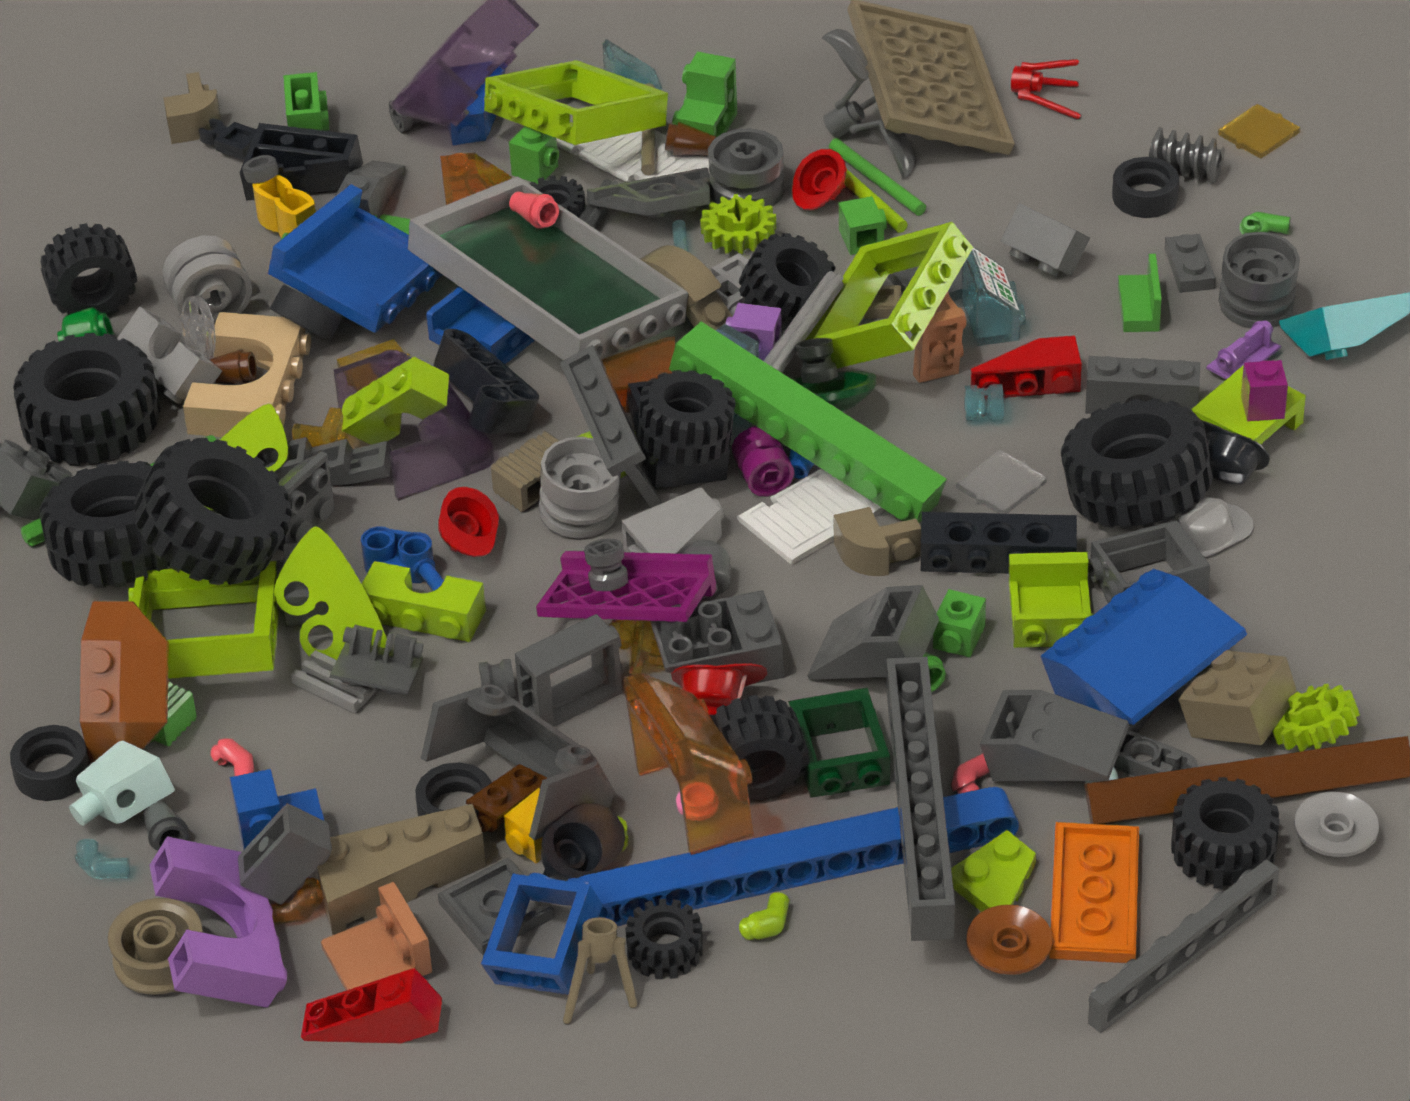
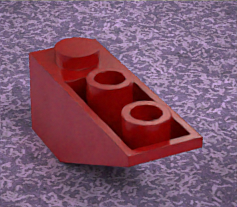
M1075 335L1038 338L971 368V400L1080 392L1082 363Z
M412 968L307 1003L301 1038L304 1041L404 1043L438 1032L442 997L416 968Z

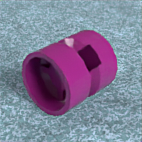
M756 426L744 430L734 439L731 446L732 455L752 493L768 497L787 488L794 477V468L780 441Z

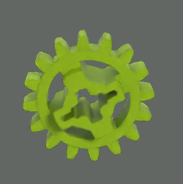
M734 194L733 198H730L731 200H727V198L722 196L720 197V204L710 202L709 210H702L700 225L701 234L704 235V242H712V249L714 250L725 247L726 254H729L732 249L738 251L739 254H743L747 248L754 252L757 245L764 238L768 240L769 236L775 234L777 229L776 214H773V207L771 205L764 206V199L752 201V195H748L743 199L738 194Z
M1328 683L1316 689L1311 685L1308 686L1305 693L1297 691L1289 697L1287 701L1290 707L1272 732L1277 744H1284L1286 750H1290L1296 745L1300 752L1313 745L1315 749H1320L1323 742L1327 741L1334 744L1340 735L1347 736L1350 734L1348 727L1358 724L1356 717L1360 716L1351 690L1344 691L1342 685L1330 689Z

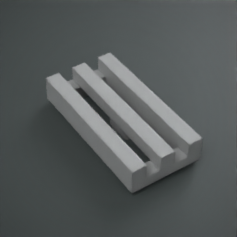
M316 650L311 654V661L305 660L301 664V671L295 669L291 673L292 684L352 713H356L379 690V688L366 685L351 686L344 684L341 680L329 678L337 660ZM313 675V676H315V677H318V678H320V679H322V680L328 682L329 685L326 684V683H324V682H322V681H320V680H318V679H315V678H313V677H311V676ZM342 690H345V691H347V692H349V693H351V694L357 696V698H355V697H353V696H351V695H349V694L343 692Z

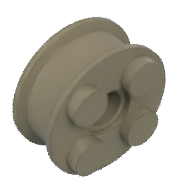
M170 898L143 900L123 910L115 918L108 932V945L113 955V968L119 981L127 988L142 994L156 995L179 992L174 990L168 958L186 930L202 932L201 920L195 910L184 902Z

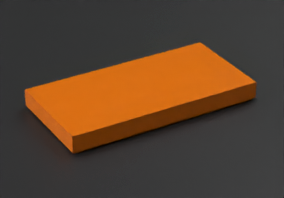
M1056 822L1051 909L1053 942L1049 959L1127 963L1131 959L1136 960L1139 826Z

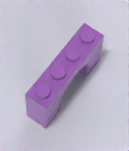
M167 836L149 865L155 896L207 907L225 919L237 936V938H228L186 930L168 958L174 990L268 1008L277 993L281 992L285 987L287 970L283 966L279 949L280 939L276 935L272 918L273 909L269 904L268 898L240 886L238 856L241 852Z

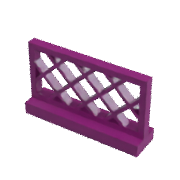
M565 551L560 557L562 571L537 604L536 610L538 617L587 619L597 614L601 619L687 622L703 596H713L717 590L712 554L624 552V558L621 561L627 568L628 582L616 590L596 591L589 584L588 573L591 570V566L585 560L584 551ZM677 604L681 605L680 607H671Z

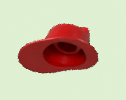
M467 486L456 487L447 493L442 502L438 519V531L443 541L450 546L451 551H459L472 557H483L489 554L494 547L499 514L494 503L487 495Z
M752 663L719 666L687 665L675 669L671 673V677L676 684L682 686L686 712L709 716L715 715L717 713L716 709L720 706L731 704V700L737 698L741 700L744 687L763 680L767 676V668Z

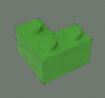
M697 51L691 63L686 64L684 67L682 82L686 84L687 93L681 109L675 111L672 124L678 125V122L707 132L710 135H715L717 138L722 133L727 132L737 115L736 59Z

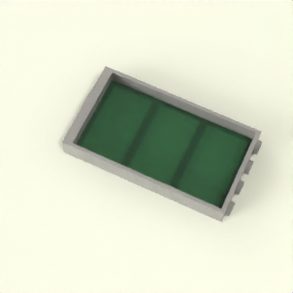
M518 176L410 219L408 250L562 360L573 356L591 345L597 350L600 358L604 359L685 322L688 292L561 205L558 204L559 216L556 222L550 227L541 229L535 228L518 213L512 211L509 201L515 192L543 194Z

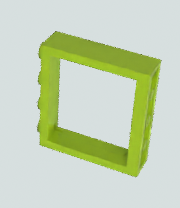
M578 60L485 78L484 111L573 145L666 126L667 92ZM574 97L594 106L576 109L555 100ZM570 114L573 115V123L570 122Z
M948 222L860 247L843 275V288L806 340L831 338L834 348L831 359L836 363L837 369L914 350L972 251L973 246L953 222ZM918 267L889 318L858 326L889 274ZM910 331L912 333L910 339L905 334V332Z
M270 561L266 569L261 571L257 577L247 581L244 580V582L228 585L227 581H225L224 584L214 585L209 584V580L202 579L196 581L189 578L190 574L181 570L178 573L173 569H163L161 571L147 570L148 580L145 581L144 576L136 577L135 586L129 588V601L135 602L150 621L152 611L157 609L257 602L254 633L168 640V679L274 670L279 610H277L276 598L274 596L277 581L276 561Z

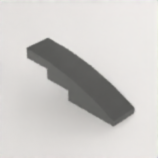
M307 437L287 442V460L275 471L280 480L296 465L322 451L328 457L331 486L353 484L389 477L393 451L387 441L352 449L347 439L312 447ZM273 448L263 449L257 455L259 459L265 462L264 467H270L275 464L279 456L277 450Z

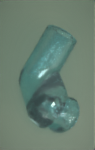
M82 839L77 842V854L74 855L75 861L90 877L95 879L129 878V858H105L98 852L99 845L94 839Z

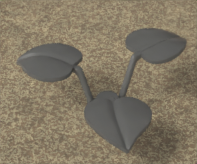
M835 29L828 32L821 39L828 42L836 50L851 74L857 79L843 98L834 104L836 108L823 116L828 131L835 138H839L849 131L854 134L859 130L880 127L900 170L901 180L906 178L916 163V154L905 133L899 134L885 129L882 119L861 123V120L865 118L863 110L876 102L875 96L860 105L856 101L851 103L848 101L860 85L868 79L869 75L868 70L865 68L868 61L861 46L848 31Z

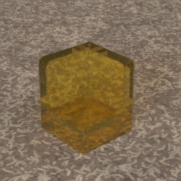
M330 407L322 426L294 424L292 428L293 440L307 437L311 446L316 447L347 439L348 434L342 431V408Z

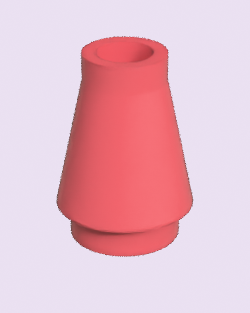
M515 192L510 198V209L522 216L535 228L550 227L559 216L558 204L548 194Z

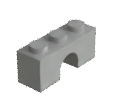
M139 306L117 340L124 338L139 347L147 355L154 369L156 384L159 386L163 384L165 386L163 393L173 401L181 404L183 400H186L192 382L213 384L222 370L203 353L181 343L179 339L182 335L166 320Z

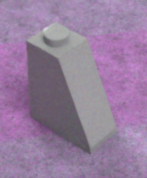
M699 487L622 520L623 548L626 552L682 554L694 542L701 540L717 542L722 537L721 520L724 518L723 509L717 499H711L704 489Z

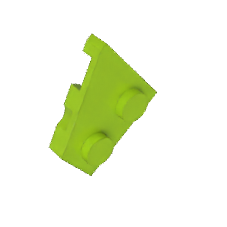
M1006 830L951 868L953 889L980 912L998 905H1013L1015 901L1018 902L1023 892L1024 881L1029 879L1036 865V853Z

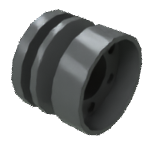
M1252 232L1234 238L1225 247L1223 256L1222 279L1218 299L1221 311L1231 321L1250 328L1257 321H1268L1274 327L1280 324V320L1288 318L1293 311L1300 263L1297 249L1287 239L1272 233Z

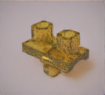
M614 619L610 622L609 626L612 625L621 638L622 645L619 648L625 650L631 646L628 673L640 676L644 665L664 669L656 640H653L655 637L650 621Z

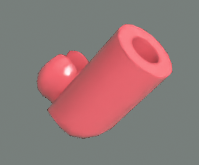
M220 739L218 744L211 748L210 754L213 761L218 760V765H226L230 762L234 766V776L254 772L252 754L233 739Z
M983 753L956 768L951 784L953 792L957 791L958 794L980 789L975 780L990 773Z

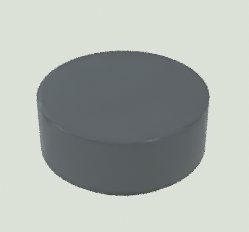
M269 155L252 158L242 167L248 183L265 182L274 178L279 173L276 159Z

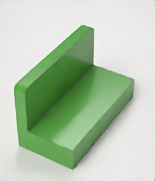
M1148 254L1147 275H1118L1123 332H1158L1160 330L1161 290L1156 254Z

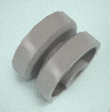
M205 235L187 239L175 247L165 260L162 270L164 285L173 298V303L179 314L187 323L196 327L213 328L219 312L241 314L249 304L252 294L251 280L241 265L237 253L228 241L217 236Z

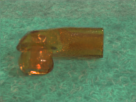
M307 877L304 885L291 902H284L282 905L279 903L270 904L273 909V923L282 924L306 921L323 900L319 880Z

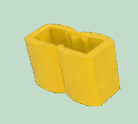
M276 175L265 182L252 184L259 223L268 230L279 232L281 238L284 233L292 232L316 212L313 198L301 190L293 189L292 184L280 175Z

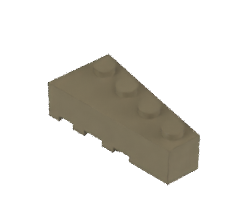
M468 804L330 837L332 844L331 854L323 865L316 867L314 873L332 935L345 931L346 924L362 917L364 921H367L377 916L376 907L381 905L378 888L394 882L407 903L418 898L417 894L420 890L431 885L440 888L486 867L483 834L473 804Z

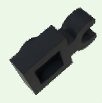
M215 118L209 120L210 130L199 129L200 141L208 145L215 144L216 151L242 160L245 159L257 130L237 122H233L227 127L224 126L221 120Z

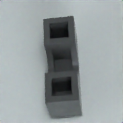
M1089 356L1085 414H1091L1100 408L1102 410L1110 408V404L1117 402L1124 404L1129 397L1139 394L1162 399L1166 403L1171 400L1191 410L1198 404L1201 362Z

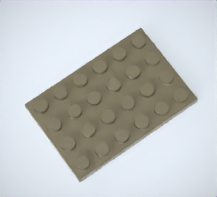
M851 0L847 11L857 42L868 61L866 69L869 72L868 77L885 129L899 134L918 135L927 140L946 141L959 147L969 146L982 149L988 153L998 152L1010 155L1015 143L972 25L865 1Z

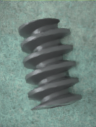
M1159 127L1152 139L1149 157L1158 158L1170 163L1177 172L1180 169L1183 177L1188 178L1194 171L1195 179L1202 180L1207 174L1208 181L1215 183L1222 169L1225 147L1217 149L1216 138H1212L1208 147H1206L1201 135L1198 136L1194 144H1191L1189 133H1185L1182 140L1177 141L1176 130H1172L1166 139L1164 138L1163 128Z

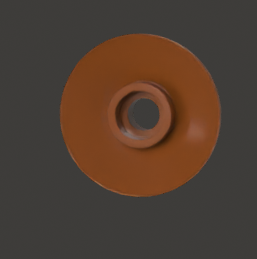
M998 905L982 911L971 921L967 930L966 942L971 956L982 967L996 973L1014 975L1026 973L1039 967L1051 952L1053 937L1046 920L1035 911L1018 905Z

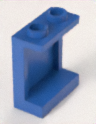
M460 286L439 303L432 306L426 313L429 340L440 345L446 329H458L473 336L504 364L535 341Z

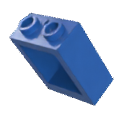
M531 873L529 876L512 874L481 965L494 984L568 995L578 957V942L582 941L583 924L588 919L598 918L603 904L591 885L578 878H569L567 881L551 879L540 873ZM530 901L572 906L555 958L512 953Z

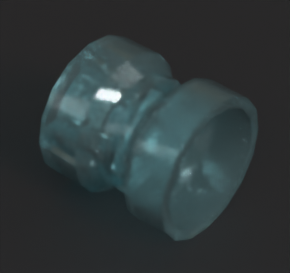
M990 384L988 388H979L977 385L964 386L966 422L978 421L983 417H988L991 421L1003 420L1004 398L1002 384ZM984 396H987V410H985Z

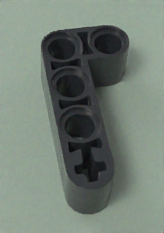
M446 329L433 364L434 367L448 373L449 380L475 402L469 417V424L475 429L488 434L527 431L539 400L537 391L473 336L458 329Z

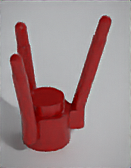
M1071 59L1040 63L1022 62L1021 66L1016 65L1013 69L1011 91L1018 93V99L1029 100L1063 115L1080 119L1081 115L1078 112L1034 95V92L1041 91L1042 85L1078 87V81L1043 77V73L1037 72V70L1077 66L1079 60Z

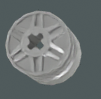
M571 437L552 444L544 452L541 460L540 516L549 529L561 536L576 539L591 538L606 532L616 521L619 508L618 489L621 473L614 477L611 476L594 439Z

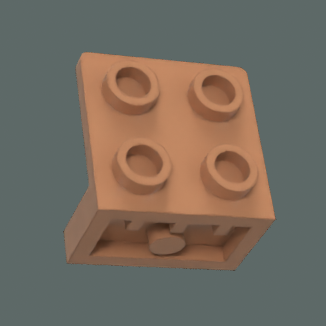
M949 292L946 293L915 346L913 375L919 383L959 374L960 358L963 357L964 353L962 334L963 329L966 327V316L962 308L957 307L951 299Z
M394 882L378 888L381 904L376 907L378 918L321 941L322 949L345 990L412 968H416L422 976L432 973L428 938Z

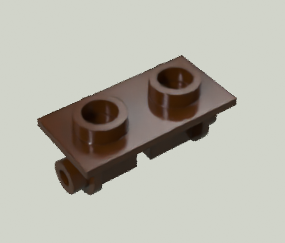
M518 764L467 799L466 804H473V807L479 811L477 819L482 832H494L504 823V815L535 790L541 788L542 780L547 779V777Z

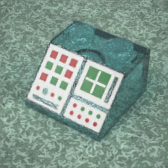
M973 247L962 266V304L977 346L1019 341L1020 325H1025L1026 315L1023 304H1017L1016 284L1014 281H1009L1003 266Z

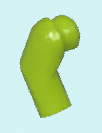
M779 892L772 893L769 896L765 910L749 914V917L743 918L739 923V931L742 937L746 940H753L755 938L760 940L781 933L785 925L790 902L788 896Z

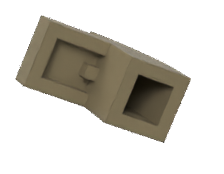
M199 72L186 74L188 94L163 97L171 144L200 139V128L210 130L209 120L211 118L221 120L217 89L209 90L208 84L202 85Z
M870 507L833 515L834 545L844 564L855 572L868 576L889 575L890 563L921 557V527L917 519L879 527Z

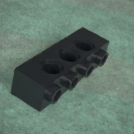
M922 512L920 571L1009 574V554L1077 552V515Z

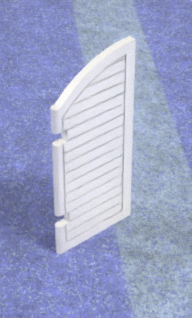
M656 130L655 172L652 175H645L641 171L642 131L573 145L556 138L557 147L571 154L579 150L578 157L624 182L706 167L709 169L708 157L705 155H672L673 152L666 151L665 143L667 136Z
M819 469L770 497L772 503H774L770 507L761 502L738 515L737 519L783 559L793 565L834 541L833 515L870 507L876 517L886 510L828 472Z

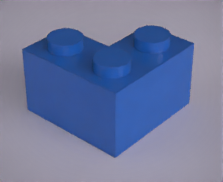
M271 769L230 777L243 850L286 803L324 820L316 788L277 796Z

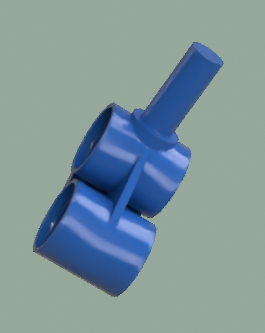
M376 526L369 528L361 535L362 555L366 573H368L373 562L377 561L410 568L412 583L426 582L433 591L442 585L444 579L435 569L432 541L427 534Z

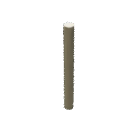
M651 83L645 84V85H648V86H650V87L655 88V86H654L653 84H651ZM655 128L642 131L641 171L645 175H652L655 172Z

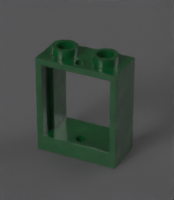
M868 688L788 701L789 707H792L796 713L809 752V764L805 766L806 772L803 776L810 798L890 784V754ZM865 728L872 752L817 761L810 737Z

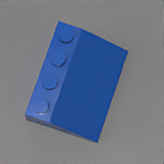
M1153 568L1151 571L1141 575L1139 580L1124 592L1115 595L1111 602L1094 615L1084 619L1082 624L1067 636L1058 639L1040 657L1056 695L1127 720L1129 724L1134 725L1210 665L1223 652L1229 650L1243 639L1247 632L1243 626L1183 579Z

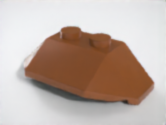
M92 601L81 638L80 725L90 762H95L119 741H125L143 750L168 723L169 642L133 601Z

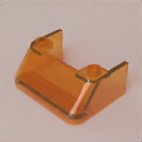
M642 672L624 677V690L637 772L639 775L669 767L678 780L690 854L693 855L754 836L747 784L752 783L749 765L745 759L739 760L709 716L704 700L697 699L691 692Z

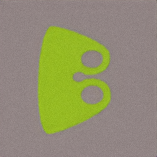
M269 403L251 412L220 439L226 441L228 446L234 448L239 446L247 450L246 454L253 458L263 449H276L279 455L278 460L272 466L265 467L268 471L273 470L275 472L287 460L288 443L285 431L276 410Z
M312 527L288 557L279 573L274 590V596L278 605L290 615L299 616L307 614L314 610L315 605L320 601L328 604L329 610L325 615L316 614L302 625L300 643L303 650L310 657L316 650L337 660L345 644L343 642L345 628H353L354 625L374 629L372 645L374 644L377 630H382L380 647L385 648L387 638L382 624L353 568L331 537L321 528ZM291 582H302L308 588L309 597L301 606H292L285 600L284 590ZM325 625L332 631L333 642L327 649L318 650L309 643L308 635L314 626Z

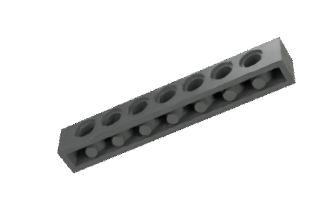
M927 656L886 658V693L911 941L954 939L955 900Z

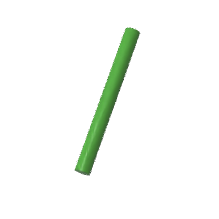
M835 138L830 142L829 149L838 152L844 161L914 214L920 216L925 212L926 204L841 140Z

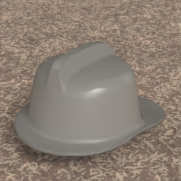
M1203 497L1199 503H1193L1191 510L1184 514L1179 513L1177 519L1204 557L1214 555L1250 536L1254 528L1253 519L1245 510L1238 506L1227 504V502L1220 498Z

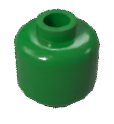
M93 307L65 316L62 320V330L57 332L59 342L64 340L65 336L75 335V337L84 336V333H95L97 336H103L104 333L114 335L113 327L107 314L100 313Z

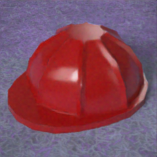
M820 149L810 153L801 161L795 171L792 187L793 200L798 207L804 210L821 208L829 200H835L842 190L845 189L847 168L844 159L838 152L832 149Z

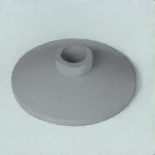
M1323 792L1307 798L1300 804L1295 813L1294 827L1300 840L1310 849L1327 856L1348 857L1357 855L1372 846L1378 836L1379 820L1373 808L1359 797L1344 792Z

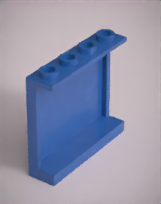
M350 184L273 246L268 274L376 333L386 323L391 324L396 319L398 313L405 307H411L417 297L424 291L428 292L434 286L436 280L443 274L408 250L409 235L359 208L363 190Z

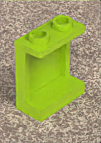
M1241 366L1191 409L1203 421L1212 423L1229 432L1251 438L1262 444L1281 426L1284 425L1292 430H1296L1303 423L1306 395L1288 386L1285 419L1247 421L1241 399L1243 366Z
M1087 552L1009 554L1008 585L1014 648L1052 647L1058 639L1067 636L1080 626L1084 619L1093 615L1090 608Z

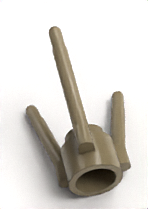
M591 918L583 924L582 941L578 942V957L563 1017L565 1024H569L572 1021L586 961L587 973L593 974L595 964L608 962L613 954L617 958L629 1007L635 1008L637 1006L635 990L625 953L626 939L617 937V924L608 918Z

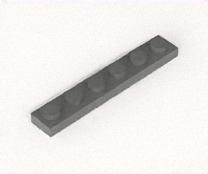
M1266 859L1253 870H1246L1235 884L1224 892L1219 891L1216 893L1208 905L1199 912L1186 916L1177 929L1166 937H1159L1142 956L1136 960H1129L1122 967L1120 973L1107 983L1102 982L1098 984L1089 996L1088 1024L1099 1033H1102L1274 899L1277 894L1279 868Z

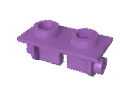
M1268 321L1255 322L1243 338L1240 337L1229 347L1222 348L1218 352V357L1207 365L1206 369L1227 379L1243 366L1245 362L1267 360L1281 349L1280 345L1271 341L1272 325Z

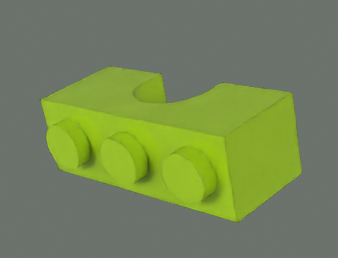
M416 357L409 359L345 399L342 407V431L370 445L384 441L388 442L400 434L402 413H408L424 420L447 406L449 374Z
M377 561L373 562L362 582V586L383 625L470 642L486 612L484 585L482 582L446 576L442 585L435 591L417 593L413 592L410 568Z

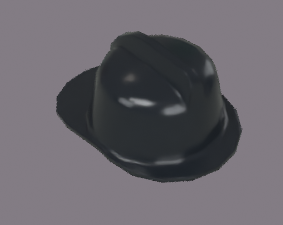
M1202 420L1213 468L1212 477L1225 483L1242 485L1249 479L1254 470H1261L1269 465L1270 456L1261 444L1251 438L1229 432Z
M582 803L569 810L549 826L542 839L541 860L545 868L543 875L549 878L553 877L556 880L567 881L569 878H579L584 875L601 872L618 857L624 847V828L617 815L605 806L596 803Z

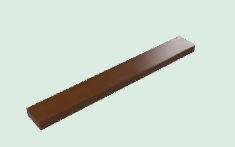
M1408 736L1087 783L1084 784L1090 823L1104 824L1174 813L1177 799L1181 794H1186L1188 787L1193 784L1201 786V781L1210 779L1212 782L1218 781V777H1228V781L1244 780L1245 785L1251 786L1254 784L1261 788V794H1269L1271 798L1410 778Z

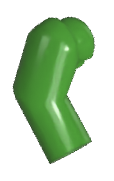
M1255 212L1242 219L1240 232L1242 234L1252 232L1288 234L1291 217Z

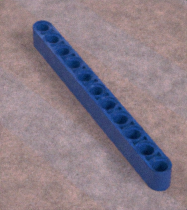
M988 787L943 797L949 853L984 846L1006 830L1015 835L1019 829L1018 819L1006 792L1002 788ZM898 807L581 876L578 879L588 882L603 904L599 917L608 918L614 921L617 926L627 924L629 916L634 917L633 911L637 907L645 911V903L652 901L654 906H659V899H666L667 905H672L673 899L681 901V909L688 904L694 910L903 864Z

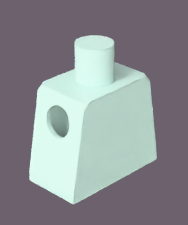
M119 741L77 776L76 783L83 796L69 806V810L75 820L82 826L98 815L119 824L175 791V788L159 757L125 741Z

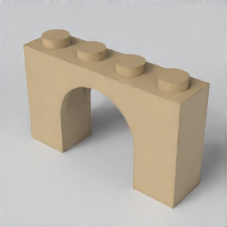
M219 312L211 333L214 357L243 349L245 352H253L257 367L263 368L268 372L261 378L242 385L192 382L183 405L187 434L223 437L247 415L268 403L274 407L282 425H284L287 402L291 403L293 400L295 379H300L303 369L304 355H309L310 334L305 333V328L285 317Z

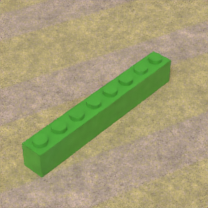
M702 321L676 343L669 367L670 371L681 370V372H688V370L699 374L706 373L711 375L714 380L719 379L724 383V387L732 391V397L735 398L734 412L882 507L902 521L917 519L918 523L922 521V512H931L938 505L947 480L945 477Z

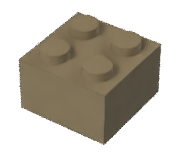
M1226 650L1195 676L1179 698V702L1191 737L1262 746L1290 707L1287 700L1297 690L1285 656Z

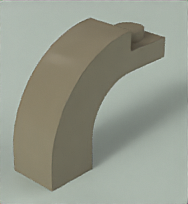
M670 245L661 246L640 258V260L688 292L686 316L694 327L702 321L717 332L725 329L727 318L733 316L717 293V290L722 286L699 259L684 249Z

